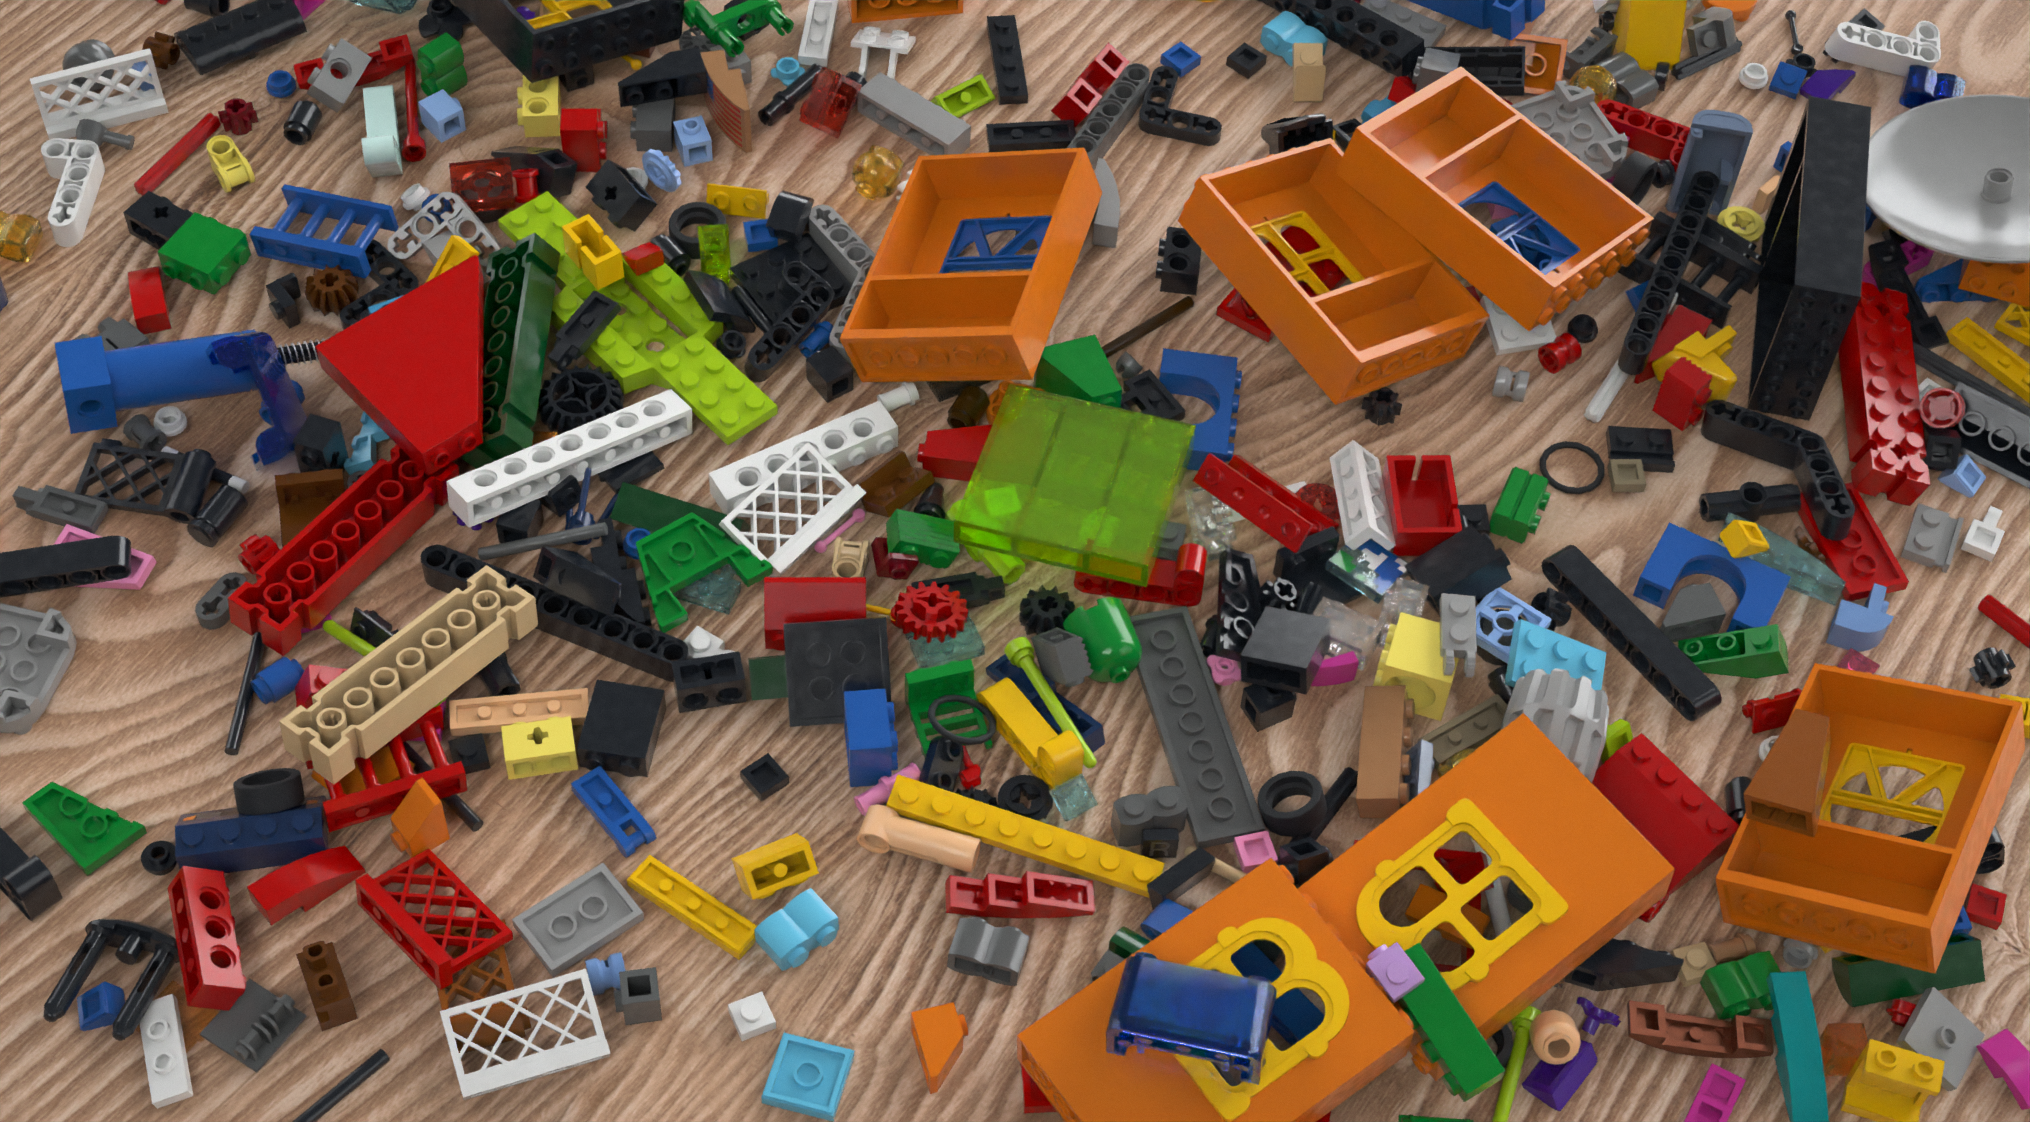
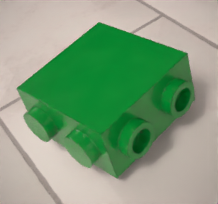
M194 212L160 248L158 256L163 273L172 279L177 278L190 284L197 290H204L215 295L223 285L229 282L231 276L240 266L248 261L251 252L246 234L240 229L231 228L212 217H206Z

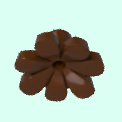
M1798 526L1794 530L1798 546L1788 553L1792 560L1797 563L1805 556L1814 559L1816 563L1825 560V556L1819 552L1816 543L1810 542L1803 529Z

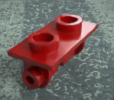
M1795 688L1790 692L1774 695L1772 700L1768 697L1759 700H1748L1747 704L1742 706V712L1746 718L1750 717L1752 719V733L1755 734L1785 726L1802 690Z

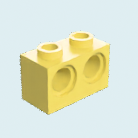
M523 75V87H517L518 104L522 105V108H517L518 126L524 125L525 137L560 136L561 93L559 76L531 83Z

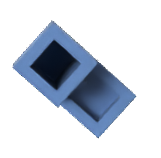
M1874 583L1864 606L1841 599L1832 619L1826 643L1850 651H1867L1879 645L1894 617L1886 614L1889 602L1884 600L1887 587Z

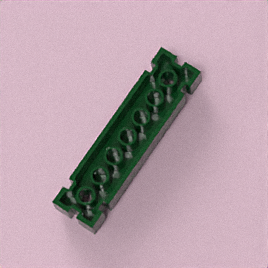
M536 233L517 241L516 247L513 249L506 246L489 254L486 274L491 278L490 281L484 283L483 443L460 456V458L476 469L532 446L534 432L530 429L536 422L556 281L553 279L558 273L560 252Z

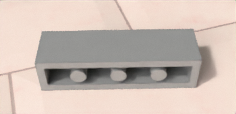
M879 72L858 90L859 113L929 155L962 154L970 147L971 125L923 98L917 92H913L901 85L895 79Z

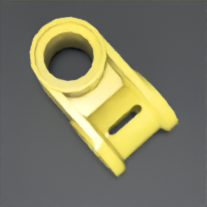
M218 135L212 137L207 142L206 147L212 170L226 193L231 192L233 187L247 181L249 183L255 182V176L249 162L242 156L230 137Z

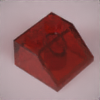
M822 66L821 71L813 79V89L809 98L801 106V116L798 121L839 139L862 85Z

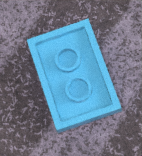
M1520 619L1514 623L1505 684L1514 687L1516 681L1520 677H1525L1531 670L1543 669L1547 674H1551V671L1557 668L1567 670L1570 677L1575 679L1586 676L1592 680L1591 687L1594 690H1601L1607 652Z

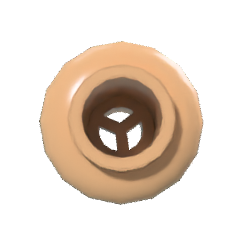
M1558 1010L1544 1011L1537 1015L1531 1023L1529 1030L1530 1041L1538 1058L1548 1064L1559 1065L1567 1063L1576 1056L1581 1044L1580 1035L1575 1022L1569 1015Z

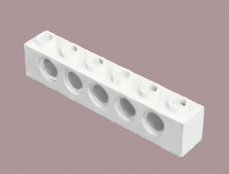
M879 400L710 472V493L722 512L728 515L807 442L840 472L851 466L860 465L865 460L879 454L888 453L893 448L898 447V425ZM806 454L799 459L800 471L816 472L815 463ZM780 477L778 479V491L794 492V478ZM800 478V490L816 482V479ZM758 497L756 499V508L766 503H772V497Z

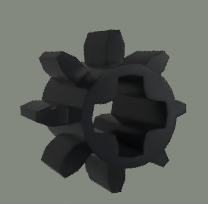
M1387 387L1369 392V396L1363 398L1361 407L1366 410L1365 419H1369L1378 426L1387 423L1393 424L1395 415H1400L1402 404L1397 402L1399 394L1394 393Z
M1278 577L1273 583L1266 580L1260 588L1262 593L1257 597L1256 601L1263 603L1265 607L1269 606L1294 611L1296 608L1295 604L1300 596L1297 595L1296 588L1291 582Z
M1550 587L1547 588L1546 592L1538 593L1531 602L1533 608L1552 619L1550 626L1547 628L1551 631H1554L1556 626L1565 625L1571 617L1572 608L1566 604L1570 597Z
M1990 647L1981 650L1974 656L1973 662L1976 666L1970 668L1969 671L1976 683L1980 682L1982 687L1987 685L1990 689H1996L2006 685L2011 680L2012 676L2009 670L2014 669L2016 666L2009 653L2005 654L2003 649L1998 651L1996 648Z

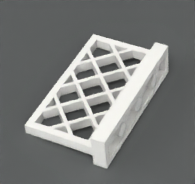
M150 48L30 78L49 140L76 137L77 126L82 119H91L101 123L106 128H111L169 113ZM147 60L148 64L141 72L131 69L134 63ZM113 69L117 71L111 80L101 76L106 70ZM125 74L135 78L129 87L119 83ZM74 78H87L82 87L71 84ZM143 81L154 85L155 88L148 91L137 90ZM95 82L105 85L100 94L89 91ZM51 84L58 86L51 95L39 89V87ZM113 89L123 92L121 95L108 98ZM65 90L76 93L70 102L59 98ZM83 97L94 100L90 103L78 105ZM54 104L64 108L47 113Z
M807 442L721 520L719 525L738 545L742 544L751 550L753 556L761 561L765 559L771 563L773 574L768 577H780L854 508L866 492L858 484L853 487ZM806 454L815 463L816 472L800 471L799 459ZM780 477L794 478V492L778 491V479ZM800 478L816 479L817 494L801 493ZM822 480L833 481L841 491L837 495L823 494ZM758 497H772L773 512L756 511V499ZM778 498L795 499V514L779 513ZM801 500L817 501V514H801ZM823 501L828 502V503L823 507ZM736 517H750L751 532H740L731 522ZM757 518L773 519V534L757 533ZM779 520L795 521L796 533L794 535L780 534ZM802 521H806L807 523L802 527ZM757 540L774 541V554L767 559L758 550ZM780 541L785 542V543L780 547Z
M586 969L440 1011L463 1100L610 1056L609 1046L604 1035ZM581 979L585 994L577 1007L558 997L565 983ZM558 986L554 994L545 990L551 987ZM540 992L551 998L541 1018L522 1008L526 998L531 993ZM522 996L518 1005L509 1001ZM555 1001L574 1011L564 1030L545 1020ZM585 1001H587L590 1014L581 1009ZM502 1002L515 1009L505 1028L485 1018L493 1004ZM486 1007L481 1016L473 1012V1010ZM518 1012L538 1022L528 1041L508 1031ZM466 1013L478 1021L468 1039L453 1032L449 1017ZM578 1014L593 1022L595 1036L581 1040L568 1033ZM482 1022L501 1032L491 1052L471 1042ZM542 1024L561 1034L558 1042L552 1049L543 1050L532 1044ZM505 1035L525 1045L519 1057L515 1060L506 1061L495 1055ZM565 1037L574 1041L560 1046ZM455 1039L465 1043L460 1053ZM469 1046L488 1056L481 1070L464 1074L461 1059ZM528 1048L538 1052L524 1057ZM492 1059L501 1063L492 1067H488Z

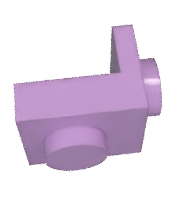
M1398 942L1389 948L1386 944H1383L1372 951L1367 957L1369 961L1366 963L1365 972L1370 978L1374 977L1379 982L1392 1003H1395L1424 982L1425 978Z

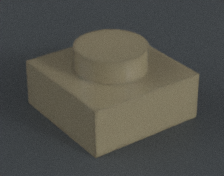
M1641 459L1609 460L1607 468L1612 492H1644L1646 479Z

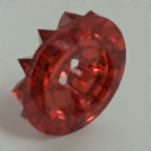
M1311 483L1301 487L1295 493L1313 507H1315L1314 503L1318 499L1323 514L1333 521L1340 519L1336 491L1333 487L1321 483Z

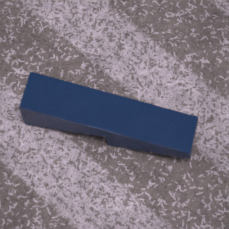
M1006 654L986 667V674L995 682L1006 677L1011 679L1057 735L1062 733L1061 728L1024 670L1011 664ZM1042 673L1086 744L1094 753L1105 744L1103 725L1060 695L1056 690L1055 682Z

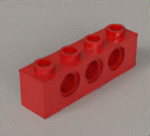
M182 866L167 889L187 1006L229 1011L246 989V977L242 974L240 963L241 949L237 945L234 931L235 918L231 915L229 904L230 890L226 887L223 871Z

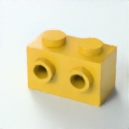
M798 833L731 858L741 889L752 900L769 897L779 889L799 885L807 881L809 877L819 874L809 841Z

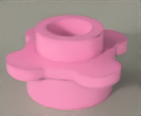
M1210 655L1207 658L1206 662L1208 667L1211 668L1210 673L1214 683L1227 686L1241 680V669L1238 667V661L1217 657L1216 655Z

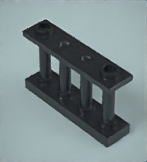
M1661 211L1653 217L1648 236L1650 241L1637 254L1634 261L1628 267L1621 266L1618 273L1638 284L1650 280L1656 264L1649 261V259L1661 246L1664 247L1675 221L1674 218ZM1701 233L1690 261L1703 269L1691 283L1684 279L1681 280L1675 304L1684 306L1711 319V324L1723 329L1732 307L1728 302L1739 289L1752 294L1758 286L1764 267ZM1713 274L1729 282L1717 297L1701 289Z

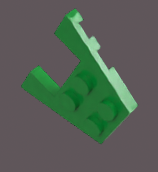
M693 512L635 542L659 631L663 633L688 621V613L673 593L726 564H730L747 587L773 574L771 563L765 559L759 560L751 554V550L742 544L736 545L725 537V533Z

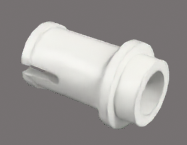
M904 381L901 387L877 395V400H880L889 412L907 404L915 405V401L919 400V393L913 382L907 383Z

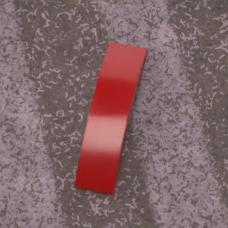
M407 34L379 41L381 50L367 54L372 59L355 87L388 76L414 58ZM321 57L293 65L300 89L309 90L311 84L307 82L315 67L321 69L324 65ZM330 69L331 74L335 78L343 79V75L339 70Z

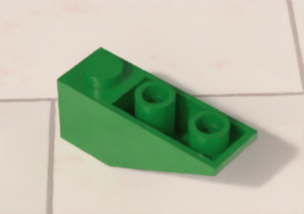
M1778 624L1678 640V648L1703 673L1754 679L1789 673L1787 645Z

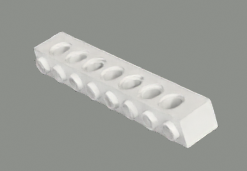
M672 389L664 391L446 481L449 507L469 528L548 495L552 488L569 475L576 477L578 482L583 480L587 467L591 468V476L693 434L692 408Z

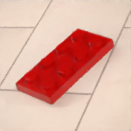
M1853 482L1845 483V486L1855 506V513L1847 538L1840 541H1832L1822 536L1803 492L1801 493V507L1798 514L1813 542L1816 543L1819 552L1825 556L1824 562L1846 601L1868 598L1874 583L1887 587L1886 593L1906 589L1909 580L1858 490L1854 489Z

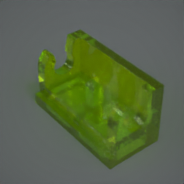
M728 224L697 226L700 271L721 278L729 286L728 270L731 267Z

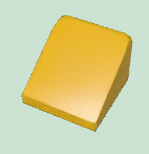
M1734 519L1719 534L1733 558L1757 554L1770 548L1759 527L1754 522Z

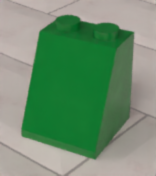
M1096 335L1044 347L1034 374L1033 387L1043 389L1047 394L1049 406L1072 425L1106 435L1115 425V421L1120 415L1122 388Z

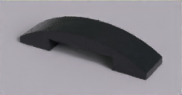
M1897 238L1871 244L1868 247L1869 258L1879 291L1881 292L1884 288L1907 294L1909 313L1905 317L1911 324L1912 340L1927 349L1947 344L1949 339L1937 316H1928L1904 269L1909 264V261Z

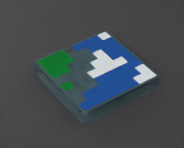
M1371 538L1355 550L1344 545L1328 559L1325 565L1327 571L1378 604L1408 576L1404 566L1408 562L1390 550L1388 551Z

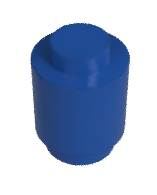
M284 656L257 673L256 679L250 683L258 698L265 705L271 701L276 703L295 690V686L304 670L296 659L289 660Z

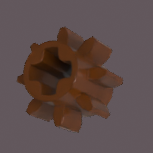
M156 31L154 37L149 36L143 44L142 50L150 48L155 67L167 70L168 64H176L180 57V47L174 43V36Z

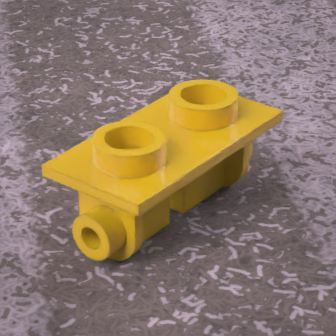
M707 183L706 203L714 205L723 214L765 219L766 205L769 204V193H767V190Z

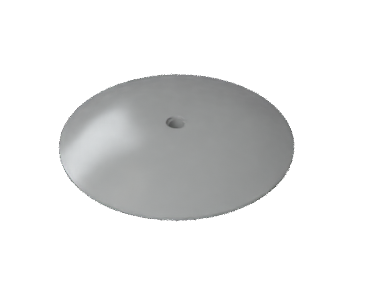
M2013 95L1959 96L1923 104L1889 120L1870 137L1867 206L1875 216L1897 234L1918 245L1942 254L1980 262L2030 263V98Z

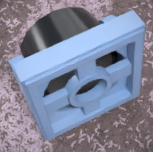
M1499 587L1487 594L1476 606L1477 654L1484 661L1493 665H1508L1513 627L1515 622L1522 619L1520 615L1526 621L1546 629L1550 626L1552 619ZM1499 607V608H1509L1510 610H1504V609H1496V610H1493V609Z

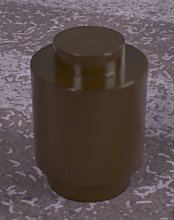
M977 386L964 387L948 410L947 422L950 427L976 426L990 405L986 392Z

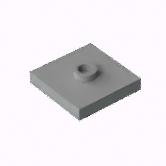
M1935 987L1925 989L1896 1043L1903 1049L1945 1061L1941 1086L1947 1091L1957 1089L1977 1051L1976 1046L1982 1042L1985 1035Z

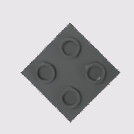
M249 979L246 982L244 994L237 999L229 1011L221 1010L202 1030L200 1036L257 1073L307 1016L293 1007L295 1001L287 994L279 998Z

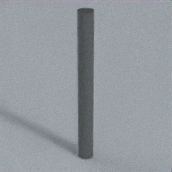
M605 522L481 547L478 548V556L481 561L542 549V546L552 547L608 535V527Z

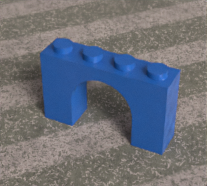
M1163 348L1160 382L1171 394L1192 396L1205 401L1214 410L1215 415L1199 424H1181L1154 420L1150 449L1180 457V469L1198 471L1209 453H1212L1225 463L1226 461L1230 462L1233 457L1234 443H1229L1228 441L1229 437L1235 438L1237 419L1231 418V414L1238 413L1240 395L1234 394V389H1240L1242 371L1236 370L1238 357Z
M1669 522L1639 577L1633 596L1663 609L1675 586L1683 578L1693 574L1715 576L1726 582L1733 589L1738 599V608L1726 631L1731 632L1767 626L1784 595L1791 577L1777 569L1752 560L1748 556L1733 558L1726 547Z

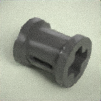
M144 414L133 416L124 426L123 433L129 440H134L140 445V449L161 451L167 442L166 434L161 430H156Z

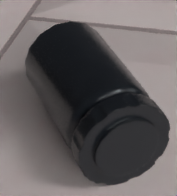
M222 485L198 512L194 520L187 525V530L197 542L207 547H214L246 509L248 502L237 489L229 485Z

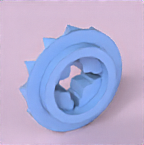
M649 149L643 154V168L648 178L660 189L667 192L676 191L682 184L681 174L676 170L675 163L669 160V156H664L660 150L655 151L653 149Z

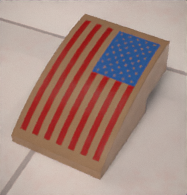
M724 50L700 52L707 77L708 93H703L713 120L725 136L746 153L752 152L750 108L740 68L728 70Z

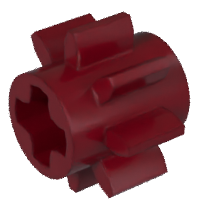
M234 98L224 103L225 111H218L225 132L231 131L235 135H245L252 131V123L258 122L257 113L253 108L252 102L246 103L243 99Z

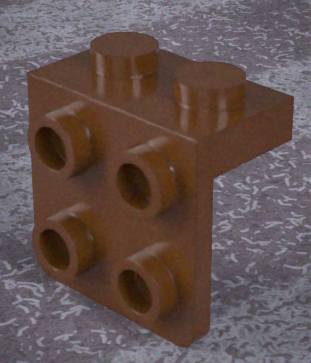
M324 469L313 472L275 475L282 547L345 492L342 469Z

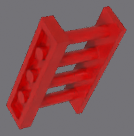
M1209 453L1192 480L1294 553L1298 552L1306 537L1331 526L1336 530L1339 527L1338 523L1240 455L1234 454L1227 465L1215 455Z
M441 706L430 709L382 747L389 746L401 779L379 784L370 757L367 759L357 757L355 759L366 788L365 790L346 795L340 780L332 784L324 778L331 800L322 802L325 822L329 832L394 813L415 782L421 778L426 781L439 799L467 791L466 772L462 761L453 764L448 763L436 729L441 728V731L444 730ZM423 736L435 769L414 774L403 742ZM312 760L305 762L308 770L314 768Z

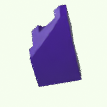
M1837 69L1817 70L1800 88V95L1807 99L1809 96L1831 100L1837 92L1842 93L1855 78L1856 72L1853 70Z

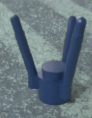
M589 467L585 469L577 512L573 515V508L566 512L565 530L596 524L594 516L585 511L592 471ZM615 493L599 520L609 518L618 494ZM592 538L572 543L577 545H588L591 543Z

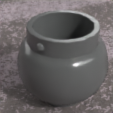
M90 39L73 45L66 52L62 66L63 70L113 58L115 55L105 43ZM106 70L101 76L111 80L114 70ZM74 78L71 84L82 87L87 78ZM95 82L89 91L101 90L105 85Z

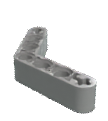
M817 205L811 209L809 215V234L852 285L832 328L829 342L830 346H833L845 361L852 366L853 364L840 341V336L876 254L832 207Z

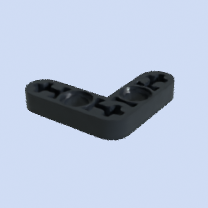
M1169 66L1157 67L1152 73L1139 112V128L1148 134L1199 145L1212 146L1217 144L1221 138V123L1212 117L1170 109L1177 88L1178 73ZM1163 79L1166 80L1165 87L1160 86ZM1153 97H1161L1165 99V101L1159 103L1154 102L1151 99ZM1177 122L1184 123L1187 127L1176 128L1173 124Z
M374 239L365 250V254L371 268L368 275L379 286L341 310L340 320L343 330L369 316L368 307L373 306V303L376 301H387L405 295L419 287L417 277ZM387 267L395 269V271L389 275H383L379 273L382 269Z

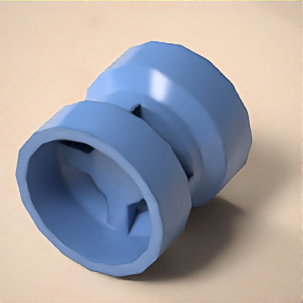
M621 952L610 954L605 961H600L597 958L585 960L594 996L604 994L606 989H610V987L616 990L621 989L619 972L626 971Z

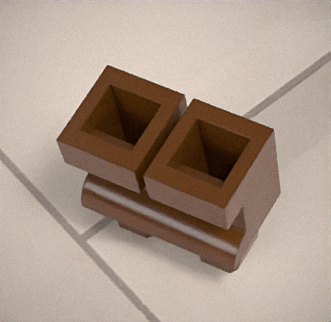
M318 941L304 946L303 952L296 954L321 1030L325 1031L358 1019L333 943L325 944L324 941Z

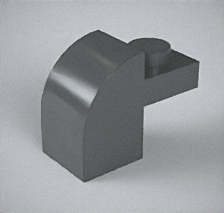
M1713 6L1692 16L1694 25L1686 28L1690 55L1699 57L1718 47L1728 48L1737 40L1733 13L1727 8Z

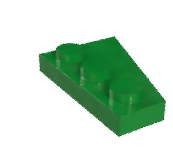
M50 782L22 802L25 810L87 876L147 834L144 825L136 821H127L119 817L117 812L109 808L104 810L90 803L86 797L54 782Z

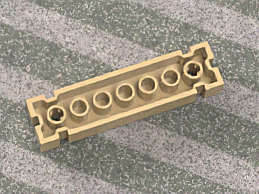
M486 565L467 579V589L461 591L455 588L312 696V706L306 709L300 705L281 719L279 723L285 750L303 763L312 760L314 771L332 784L337 783L355 769L354 759L357 757L369 758L509 649L508 640L510 638L520 640L537 627L538 618L535 597L516 584L510 589L507 588L506 578Z

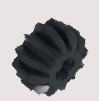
M1041 585L1039 592L1030 589L1027 598H1022L1019 621L1022 626H1025L1027 635L1034 633L1038 635L1057 627L1065 630L1063 623L1068 615L1075 610V605L1073 601H1069L1068 592L1058 594L1056 586L1052 590H1046Z

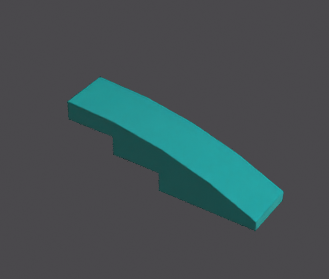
M1806 971L1770 973L1766 980L1774 1009V1014L1770 1019L1778 1048L1775 1062L1790 1122H1829L1821 1045Z

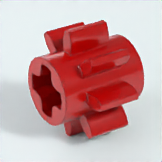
M254 534L239 545L244 551L238 555V558L243 567L254 575L280 549L269 536L264 535L262 538H259L257 534Z

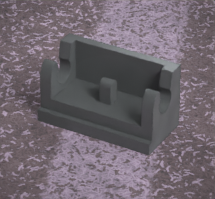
M1599 27L1591 29L1590 31L1597 35L1600 40L1597 41L1595 38L1588 36L1585 42L1571 53L1566 52L1563 75L1578 85L1594 72L1597 63L1613 56L1618 38L1617 35H1611Z

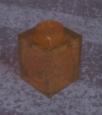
M1864 1023L1827 1024L1819 1038L1824 1075L1848 1076L1868 1043Z

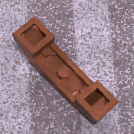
M1631 1000L1627 1002L1628 1036L1643 1044L1674 1053L1712 1058H1756L1771 1056L1774 1053L1770 1019L1735 1015L1731 1021L1666 1013L1665 1005Z

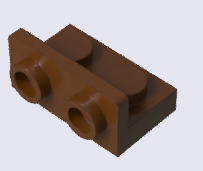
M897 451L856 484L866 492L861 499L866 512L891 517L896 508L901 509L932 485L935 480L931 471L912 467L905 452Z

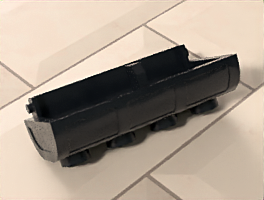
M256 0L185 30H180L174 33L176 44L179 45L191 64L200 75H203L246 56L249 59L255 58L256 52L305 33L307 30L303 18L292 0Z

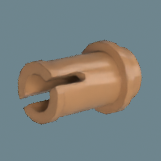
M1737 933L1732 939L1707 945L1716 966L1756 953L1755 943L1749 934Z

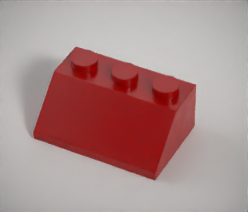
M764 577L765 649L785 651L784 623L866 618V577Z

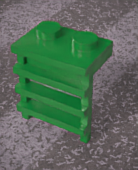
M971 659L963 661L954 660L945 665L918 668L912 672L905 673V703L908 705L910 718L914 724L915 734L919 739L924 758L931 740L927 741L926 736L939 734L930 722L924 724L921 722L922 719L928 718V708L932 702L944 695H961L978 701L974 691L975 669ZM945 702L935 710V716L972 708L973 713L937 721L947 731L978 725L979 729L955 734L957 736L973 738L980 737L988 732L983 714L968 704ZM991 739L984 742L986 749L992 748Z

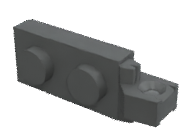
M49 485L39 488L38 491L18 486L12 495L16 502V507L25 510L26 514L33 518L64 527L66 524L93 534H95L109 511L107 503Z

